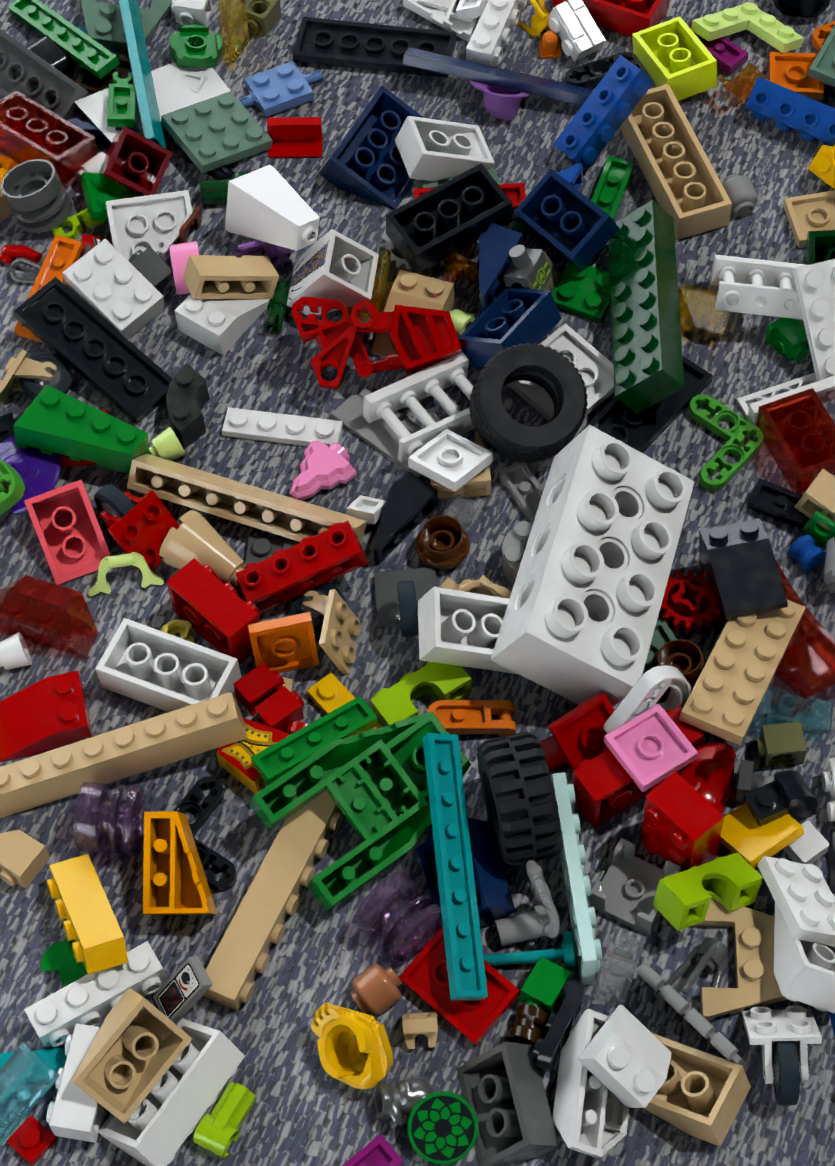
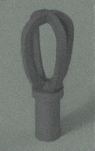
M18 258L12 262L9 271L14 281L35 283L36 279L19 278L16 274L37 278L42 266L31 260ZM18 263H23L36 268L37 270L16 265Z

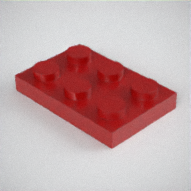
M443 926L398 977L476 1046H478L521 994V991L484 960L488 997L483 1000H451Z

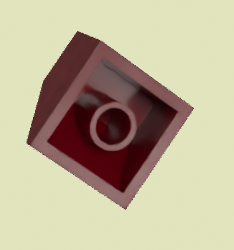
M124 126L114 136L106 154L103 175L142 196L154 195L157 192L173 152Z

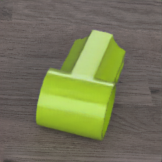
M230 1082L211 1114L207 1113L199 1122L193 1135V1142L223 1159L227 1158L229 1154L226 1151L233 1140L235 1142L238 1140L239 1128L256 1102V1095L243 1085Z

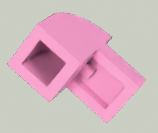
M197 241L169 245L177 295L190 293L183 276L189 255H200Z

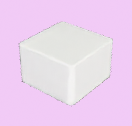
M807 820L801 824L804 829V835L783 848V850L794 862L812 864L827 853L829 842Z

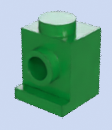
M781 317L767 325L765 342L768 345L773 343L779 355H785L790 361H800L808 355L810 348L806 330L797 319Z

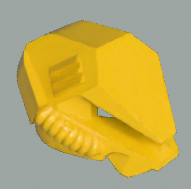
M325 1002L315 1012L311 1029L319 1037L317 1040L319 1057L325 1072L331 1077L357 1089L375 1087L388 1074L394 1064L393 1052L384 1024L381 1026L380 1022L376 1021L372 1015Z

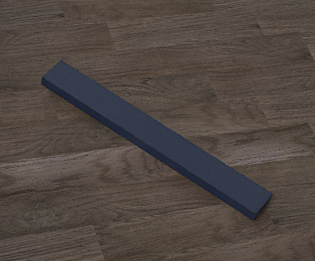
M411 47L407 49L403 58L404 65L577 105H583L593 92V89Z

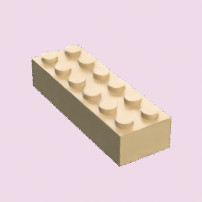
M669 84L648 89L631 114L622 123L620 129L659 206L674 219L676 239L680 240L729 225L732 202Z

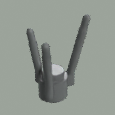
M705 937L700 947H694L689 957L676 969L664 985L669 984L672 986L694 963L696 967L683 986L682 993L687 994L701 972L711 974L715 971L712 987L719 988L723 973L728 967V964L724 961L728 954L727 947L717 939Z

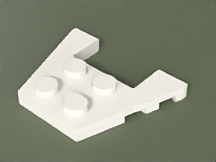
M403 0L405 8L449 32H457V36L467 42L470 41L477 25V18L459 19L457 13H454L459 0Z

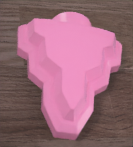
M318 440L316 442L312 441L304 450L305 458L300 463L301 473L293 480L289 495L291 498L303 501L313 497L321 489H332L339 483L347 484L357 476L356 470L349 463L350 456L345 448L335 442L328 447Z

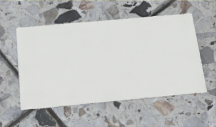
M173 62L151 71L160 119L161 115L230 92V89L212 67L189 66L183 68ZM183 71L207 76L201 91L195 93L188 89H195L199 79L185 76L182 81L180 77ZM109 88L75 101L76 105L112 143L114 136L120 130H115L116 127H107ZM136 95L135 123H141V130L138 133L141 135L144 133Z

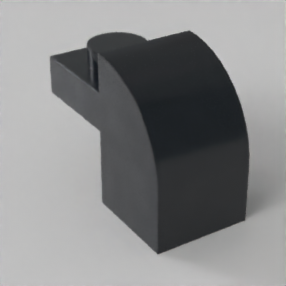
M795 770L774 774L773 782L744 794V802L759 826L787 814L797 822L817 814L818 800L802 775Z

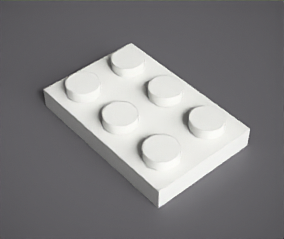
M763 856L757 866L793 939L835 946V896L827 885L819 867L813 864L789 861L784 858L778 859Z

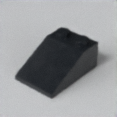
M760 518L699 530V559L725 619L788 607L771 543Z

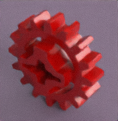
M689 570L687 576H683L680 571H676L675 579L669 576L658 616H663V620L667 624H673V632L678 631L679 628H684L685 635H689L690 629H695L698 634H701L703 625L711 629L713 627V620L719 621L721 607L710 582L704 580L705 573L702 572L698 577H695L693 570ZM709 605L708 609L701 614V610L706 609Z

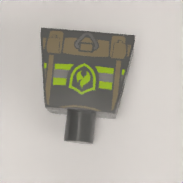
M516 245L511 248L509 256L512 262L504 274L506 287L548 290L553 293L562 275L546 252L541 249H527L523 245Z

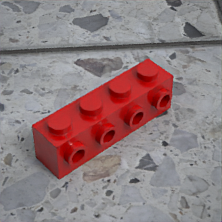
M347 520L343 523L339 522L331 525L326 531L316 536L305 537L299 544L288 549L278 550L271 557L261 562L250 563L242 571L235 574L246 602L250 601L261 614L369 562L355 530Z

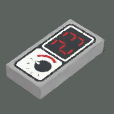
M188 957L153 996L159 1010L174 1023L179 1022L213 985L199 957Z

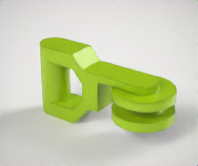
M85 208L83 211L68 217L62 224L51 231L54 237L57 234L77 240L79 233L84 231L80 222L84 221L88 228L103 224L105 221L91 220L88 208ZM72 226V231L65 234L63 227Z

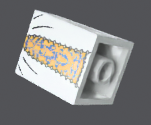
M331 229L295 260L287 305L292 307L293 303L301 297L335 299L344 303L346 308L354 306L359 302H369L372 298L379 254ZM304 306V310L299 312L305 315H320L322 307H318L319 313L310 312L308 306Z

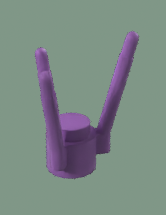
M255 240L238 245V250L243 251L231 254L230 256L241 258L242 255H250L265 250L270 259H277L273 263L276 269L281 264L289 261L288 254L292 253L293 250Z

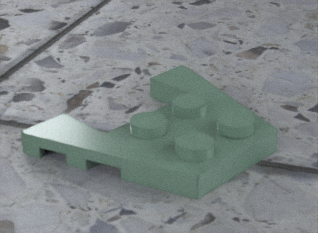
M80 0L87 35L105 48L128 51L120 5L98 2L99 0ZM152 0L150 9L139 8L146 45L155 34L158 24L168 15L172 0Z

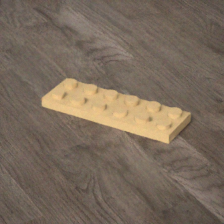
M787 600L788 607L729 618L681 711L679 720L741 746L806 607Z

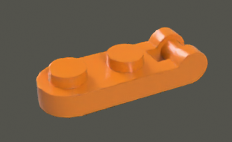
M439 700L432 703L427 713L433 712L449 734H497L498 736L516 734V724L512 721V715L515 713L514 703L510 700ZM491 715L499 716V720H491Z

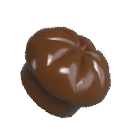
M439 515L432 517L424 524L416 538L415 549L418 557L426 566L437 570H448L460 565L465 560L470 549V540L457 519L449 515Z
M677 639L662 645L652 658L650 669L663 665L676 667L690 683L692 690L707 661L695 643ZM668 687L665 692L670 694L671 687Z

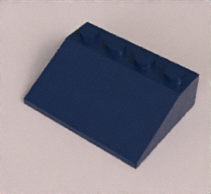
M382 85L318 174L340 190L390 209H397L412 187L413 180L415 179L409 178L395 139L407 116L424 117Z

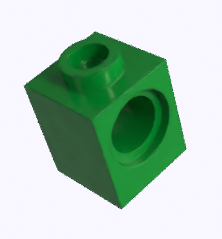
M541 956L521 988L520 1001L524 1004L536 1006L550 1015L558 1006L555 1002L557 1000L560 1001L563 997V987L567 981L571 980V972Z

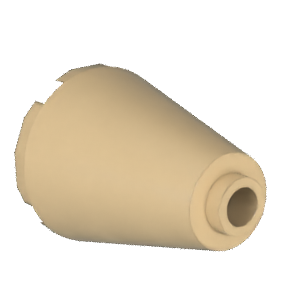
M190 510L179 518L183 522L178 529L172 527L162 543L159 555L163 558L160 560L169 566L182 569L194 558L201 565L207 564L210 566L223 584L227 582L232 586L240 585L235 573L242 571L246 563L199 512Z

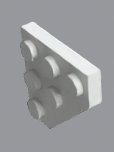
M188 190L106 201L113 246L127 260L138 250L144 252L148 247L166 256L170 251L169 245H174L179 239L180 228L192 214Z

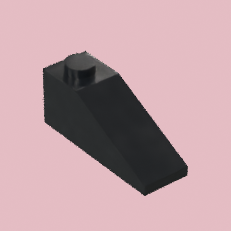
M411 472L402 480L398 479L395 481L390 489L373 545L374 562L378 565L438 506L437 490Z

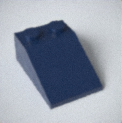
M491 223L486 232L480 234L477 241V248H479L477 266L479 267L480 314L506 288L504 274L512 262L509 256L510 249L516 245H523L522 233Z

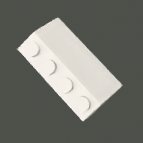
M182 1018L177 1026L193 1039L126 1123H122L111 1114L100 1128L99 1134L145 1166H167L175 1157V1153L185 1139L195 1130L198 1121L208 1107L215 1102L218 1093L229 1078L236 1073L239 1064L245 1057L221 1031Z

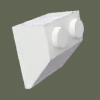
M619 1005L577 1060L626 1107L645 1108L667 1079L672 1052L623 1005Z

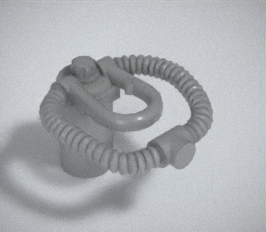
M528 860L526 868L534 889L535 910L494 921L500 947L543 936L555 938L559 934L560 924L557 909H555L549 887L544 880L542 868L534 860Z

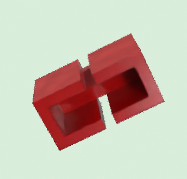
M264 662L233 683L236 698L252 716L256 714L260 716L256 719L258 723L286 732L288 722H300L304 719L302 708L304 702L299 694L294 690L290 692L284 686L285 681L280 673L275 669L271 671Z

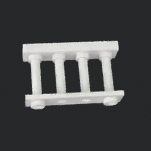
M715 254L710 278L711 285L719 286L715 310L803 320L792 269L806 265Z
M463 352L364 396L363 417L368 423L378 419L385 420L400 439L398 460L401 463L408 460V457L445 429L462 435L475 428L472 424L469 408L460 411L443 391L452 385H457L467 398L471 399L470 395L473 385L467 379L469 359ZM433 396L450 417L435 422L418 401ZM408 407L425 428L411 434L393 412Z

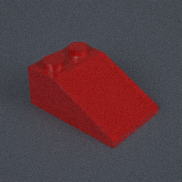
M78 670L46 677L0 701V762L44 753L93 737L85 690Z

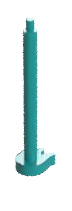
M563 931V948L483 955V958L491 966L535 963L542 956L549 961L564 960L566 968L576 967L577 954L574 931Z

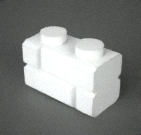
M568 0L552 9L548 17L549 27L551 31L559 35L562 40L561 46L567 56H571L574 62L602 48L606 40L583 0Z

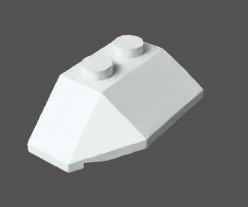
M587 1009L584 1011L560 1053L552 1120L569 1149L595 1158H601L626 1136L629 1107H626L577 1060L609 1019L607 1015Z

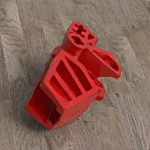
M301 297L292 306V315L303 343L316 339L321 352L310 360L320 387L339 388L349 357L352 358L358 375L361 378H368L374 373L401 368L408 374L462 353L449 311L395 305L394 311L377 312L374 305L363 301L354 305L350 315L345 304L341 301L315 297ZM304 306H308L310 312L319 313L318 307H322V321H318L317 314H308L307 319H303L298 311H303ZM330 310H340L343 313L341 320L338 322L328 320L326 316ZM361 313L367 314V323H360ZM392 333L391 344L396 353L387 355L384 359L371 362L360 334ZM325 367H334L338 372L337 377L332 381H325L321 377L322 370Z

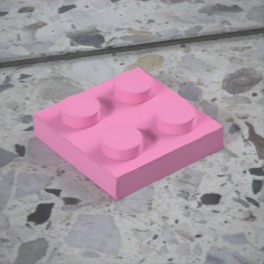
M659 703L604 736L606 746L642 792L698 758L696 749Z

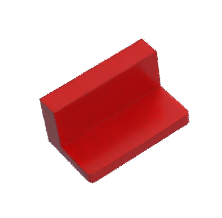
M321 117L267 118L268 135L273 140L272 148L268 149L269 158L322 157L323 128Z

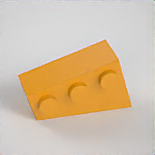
M178 811L144 812L143 914H218L186 814Z

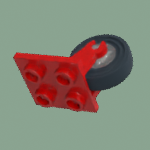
M110 484L101 487L95 493L94 500L101 511L99 517L109 527L107 530L126 554L131 552L141 554L150 569L153 570L162 562L160 559L163 557L159 555V551L167 533L172 527L178 529L180 525L153 490H150L144 497L140 498L128 491L122 492Z

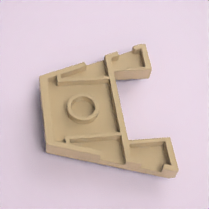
M711 899L705 920L699 923L698 926L733 928L736 988H701V1015L707 1021H712L715 1017L728 1013L730 1015L742 1012L743 1009L760 1004L765 1006L787 1000V998L782 996L774 975V916L747 907H741L729 912L720 902Z

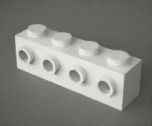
M488 0L466 47V60L494 67L497 63L499 64L502 59L503 49L510 41L512 30L518 24L521 10L526 6L527 0Z
M148 941L127 952L128 963L87 974L24 1009L45 1049L58 1047L66 1043L68 1035H73L76 1023L96 1026L108 1015L129 987L141 996L157 992L168 981L164 969Z

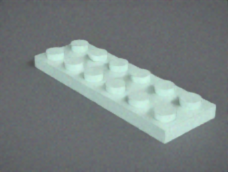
M565 772L552 774V782L562 833V849L559 854L571 927L574 931V941L576 943L580 982L582 985L595 984L596 973H601L600 960H602L600 939L595 937V928L597 927L596 913L594 907H590L591 884L589 875L585 876L584 865H586L584 845L579 842V834H581L579 815L574 813L573 804L576 803L573 784H567Z

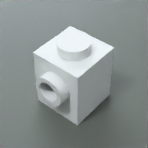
M172 0L171 11L175 14L176 23H181L182 25L197 24L206 26L213 10L212 0Z

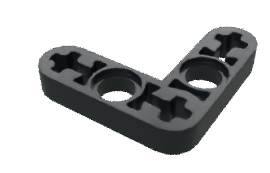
M623 52L569 69L565 74V83L589 89L596 88L605 76L597 75L596 72H608L620 55L640 68L648 76L649 74L635 54ZM654 82L649 89L657 87Z
M213 776L201 778L175 808L174 811L183 814L187 811H195L199 814L197 821L189 824L193 837L222 802L224 789L221 781ZM212 787H214L216 795L213 796L209 794L206 796V798L203 800V805L205 807V809H203L198 804L204 798L203 789L206 788L209 790ZM194 838L197 851L205 856L202 866L204 872L206 871L205 876L209 887L217 891L231 889L237 881V872L234 864ZM212 860H214L212 862L213 868L217 871L223 872L227 869L229 877L227 880L221 878L219 881H216V874L209 869Z

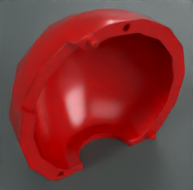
M711 742L696 747L698 758L678 770L677 773L722 814L731 796H735V787L732 784L734 759L737 756L734 748L728 743Z

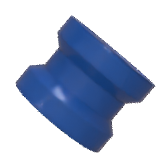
M810 535L799 538L787 551L789 559L797 561L799 569L804 574L819 566L826 556L823 548L814 545L815 541Z

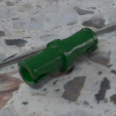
M285 280L277 282L273 298L268 302L267 309L269 312L264 323V329L266 332H269L270 326L273 324L270 334H279L282 331L284 318L290 310L287 300L291 283L289 282L287 290H284L287 283Z

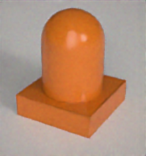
M553 31L545 32L542 36V41L538 42L540 59L561 58L560 42L557 34Z

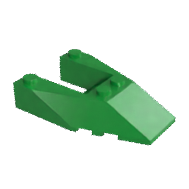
M433 712L394 722L392 725L378 729L363 731L360 734L347 738L335 739L252 797L249 805L269 831L327 790L364 841L317 874L308 883V887L326 912L352 895L410 851L430 824L431 813L422 737L427 733L449 734ZM460 750L462 774L464 776L471 763Z

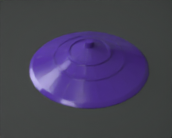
M15 436L0 443V459L11 465L19 473L25 485L23 497L10 508L12 511L9 514L25 512L27 507L24 500L55 488L61 470L59 454L53 453V455L41 453L38 448L29 446L27 449L16 447Z

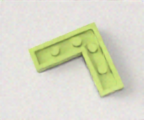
M750 2L692 21L691 26L693 32L708 42L747 29L782 53L801 48L804 37L796 33L793 28L785 26L776 20L773 15L765 13L756 4Z

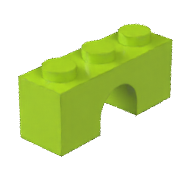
M428 661L426 666L416 672L405 674L398 683L390 688L379 690L370 699L371 709L377 715L378 722L382 727L392 725L394 722L418 716V710L413 705V702L421 696L429 695L436 697L438 700H459L472 692L471 678L462 666Z
M736 852L660 879L653 906L677 931L704 922L711 899L720 902L729 912L755 903L763 877Z

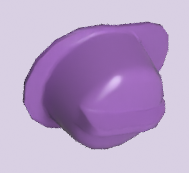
M470 80L471 85L483 91L485 109L499 119L514 120L522 97H528L529 95L525 92Z

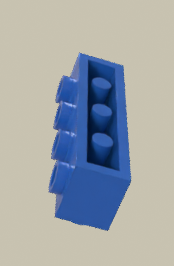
M620 55L553 145L574 162L581 163L583 169L587 171L606 144L613 138L625 119L631 114L634 107L647 93L654 81L640 68Z
M758 76L745 105V108L752 111L751 117L764 123L766 118L776 122L774 127L788 133L791 128L800 132L798 137L811 143L818 139L825 142L824 145L834 146L835 108Z

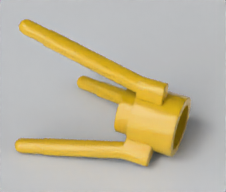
M529 0L536 11L530 19L531 27L521 20L518 21L517 25L527 31L531 37L537 35L542 39L543 30L551 31L548 23L550 14L543 0Z

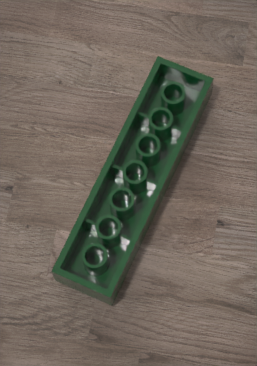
M653 200L638 207L623 219L616 221L615 223L620 229L609 240L615 397L637 414L685 388L674 219Z

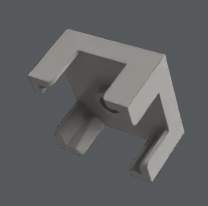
M620 838L613 851L612 863L603 880H597L591 890L590 907H594L596 911L650 937L662 915L653 906L658 883L665 876L680 873L682 867L666 861L664 870L636 857L635 844Z

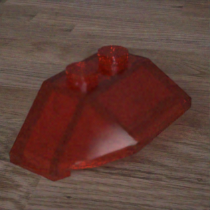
M28 575L0 590V632L9 635L20 632L27 641L83 659L87 658L99 633L82 592Z

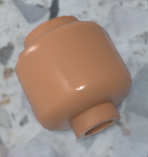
M373 964L352 980L354 990L350 994L363 1013L368 1014L370 1012L375 1016H379L401 999L398 986L402 984V981L391 966L385 970L381 965Z

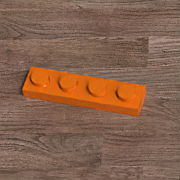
M55 235L28 298L54 277L63 283V272L80 257L83 250L81 241ZM17 321L14 328L16 335L42 342L21 322Z

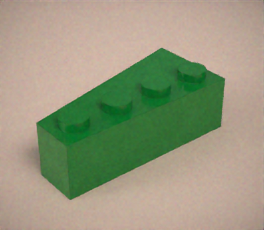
M47 384L13 425L16 447L27 449L28 446L40 449L41 453L48 455L58 453L69 456L70 460L77 462L87 460L95 462L98 467L126 474L130 473L132 459L146 453L149 454L148 433Z

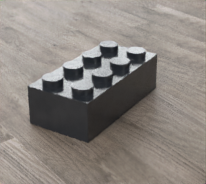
M480 163L387 213L386 234L418 274L478 241L480 234L486 232L491 223L503 227L511 223L513 202Z

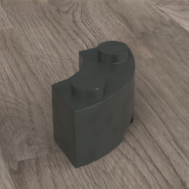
M188 364L184 365L176 373L169 385L166 396L171 428L183 449L206 433L201 410L210 399L206 380Z

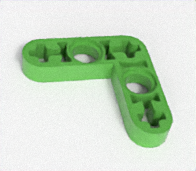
M700 394L694 396L690 401V417L727 441L703 466L700 474V483L703 488L709 491H719L761 449L764 434L759 427L711 396ZM704 405L708 406L707 410H705V409H703V410H701V411H698V410H697V406H699V407H703ZM729 420L734 426L730 429H723L718 425V422ZM751 436H754L755 442L752 440L749 441L745 445V449H743L742 446L744 444L745 437L750 438ZM734 454L739 457L740 461L730 464L724 460V456ZM720 466L722 470L719 473V480L716 478L712 481L709 480L708 476L715 475L719 471Z

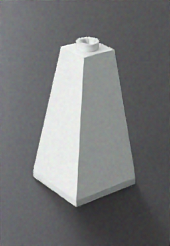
M267 165L228 182L226 231L295 251L317 242L320 217L273 166Z

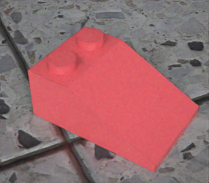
M82 479L24 500L56 586L98 571L101 560L111 556Z

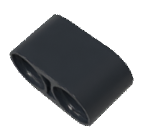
M46 36L41 37L27 47L65 75L75 68L69 54Z

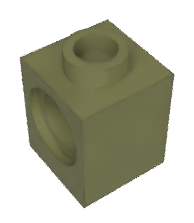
M249 0L242 9L244 28L253 34L260 33L267 36L282 16L280 0Z
M801 722L762 725L760 738H755V749L757 757H763L765 767L779 766L778 763H782L783 766L804 764L807 749Z

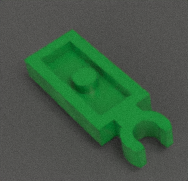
M114 72L113 84H109L107 127L123 128L125 126L127 128H135L136 90L133 84V74L128 72V77L121 79L118 77V72Z

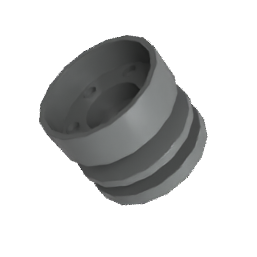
M34 159L25 161L12 168L2 179L0 187L2 193L12 208L21 229L27 233L37 234L52 230L62 224L72 211L73 205L53 164L47 160Z

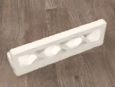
M815 373L737 398V403L746 419L758 427L834 401L835 375L817 381Z

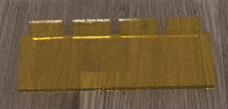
M218 0L224 64L234 63L249 43L245 0Z

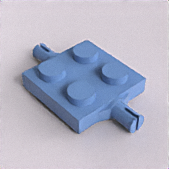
M291 61L244 78L250 95L238 100L245 108L255 105L262 111L265 117L314 100V94L309 85L323 81L320 70L305 75Z

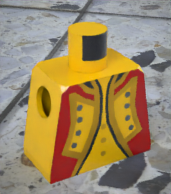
M243 718L248 738L220 747L216 754L221 767L257 794L266 782L252 766L251 757L288 737L289 734Z

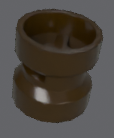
M520 1005L515 1015L516 1025L510 1028L507 1036L508 1042L534 1045L535 1047L537 1040L542 1038V1032L546 1030L550 1015L536 1006Z

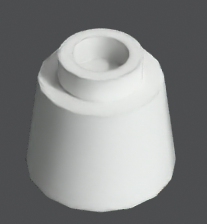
M20 632L0 642V668L4 667L6 670L32 665L28 646Z

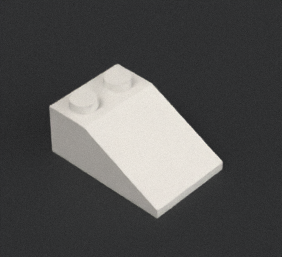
M407 116L395 139L411 179L437 181L458 176L480 163L485 169L492 168L495 164L482 132L477 125Z
M190 294L175 309L178 330L219 354L224 355L267 309L270 299H194L192 294Z
M775 902L774 975L782 996L793 1002L799 1001L813 1006L819 1011H828L835 1014V946L793 939Z

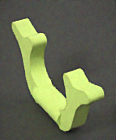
M131 552L107 556L99 563L97 580L88 590V595L92 597L100 592L111 593V586L106 580V573L112 568L130 565L138 567L143 576L141 581L142 588H146L150 584L163 585L164 578L156 575L150 569L145 558L139 553Z

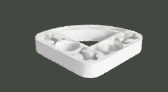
M663 665L651 668L639 678L606 721L603 729L609 734L657 705V701L668 687H671L670 694L666 702L659 703L665 711H673L679 706L684 707L692 691L690 683L676 667Z

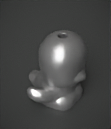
M419 1077L400 1080L396 1086L378 1082L375 1090L377 1115L383 1122L387 1123L391 1118L395 1124L401 1125V1113H410L412 1107L422 1097L434 1092L427 1080Z

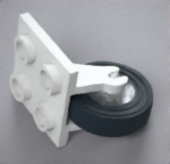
M756 1006L750 1010H743L741 1012L742 1021L750 1045H761L763 1079H765V1084H773L778 1105H796L799 1100L800 1083H808L807 1044H822V1036L811 1009H806L802 1006H788L785 1010H771L768 1007Z

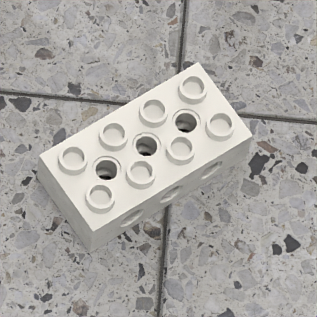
M588 425L554 456L490 660L578 705L599 691L605 693L612 707L621 702L643 674L695 481L626 445L624 442Z

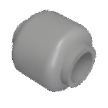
M731 174L725 177L722 185L732 202L731 214L738 217L742 216V214L751 213L758 202V195L752 180L748 176H739L738 174Z

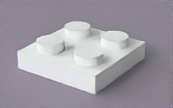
M448 429L442 431L408 457L409 468L454 492L493 462V452Z

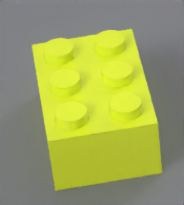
M680 16L632 34L633 54L638 57L657 87L669 84L677 101L717 87L716 59Z

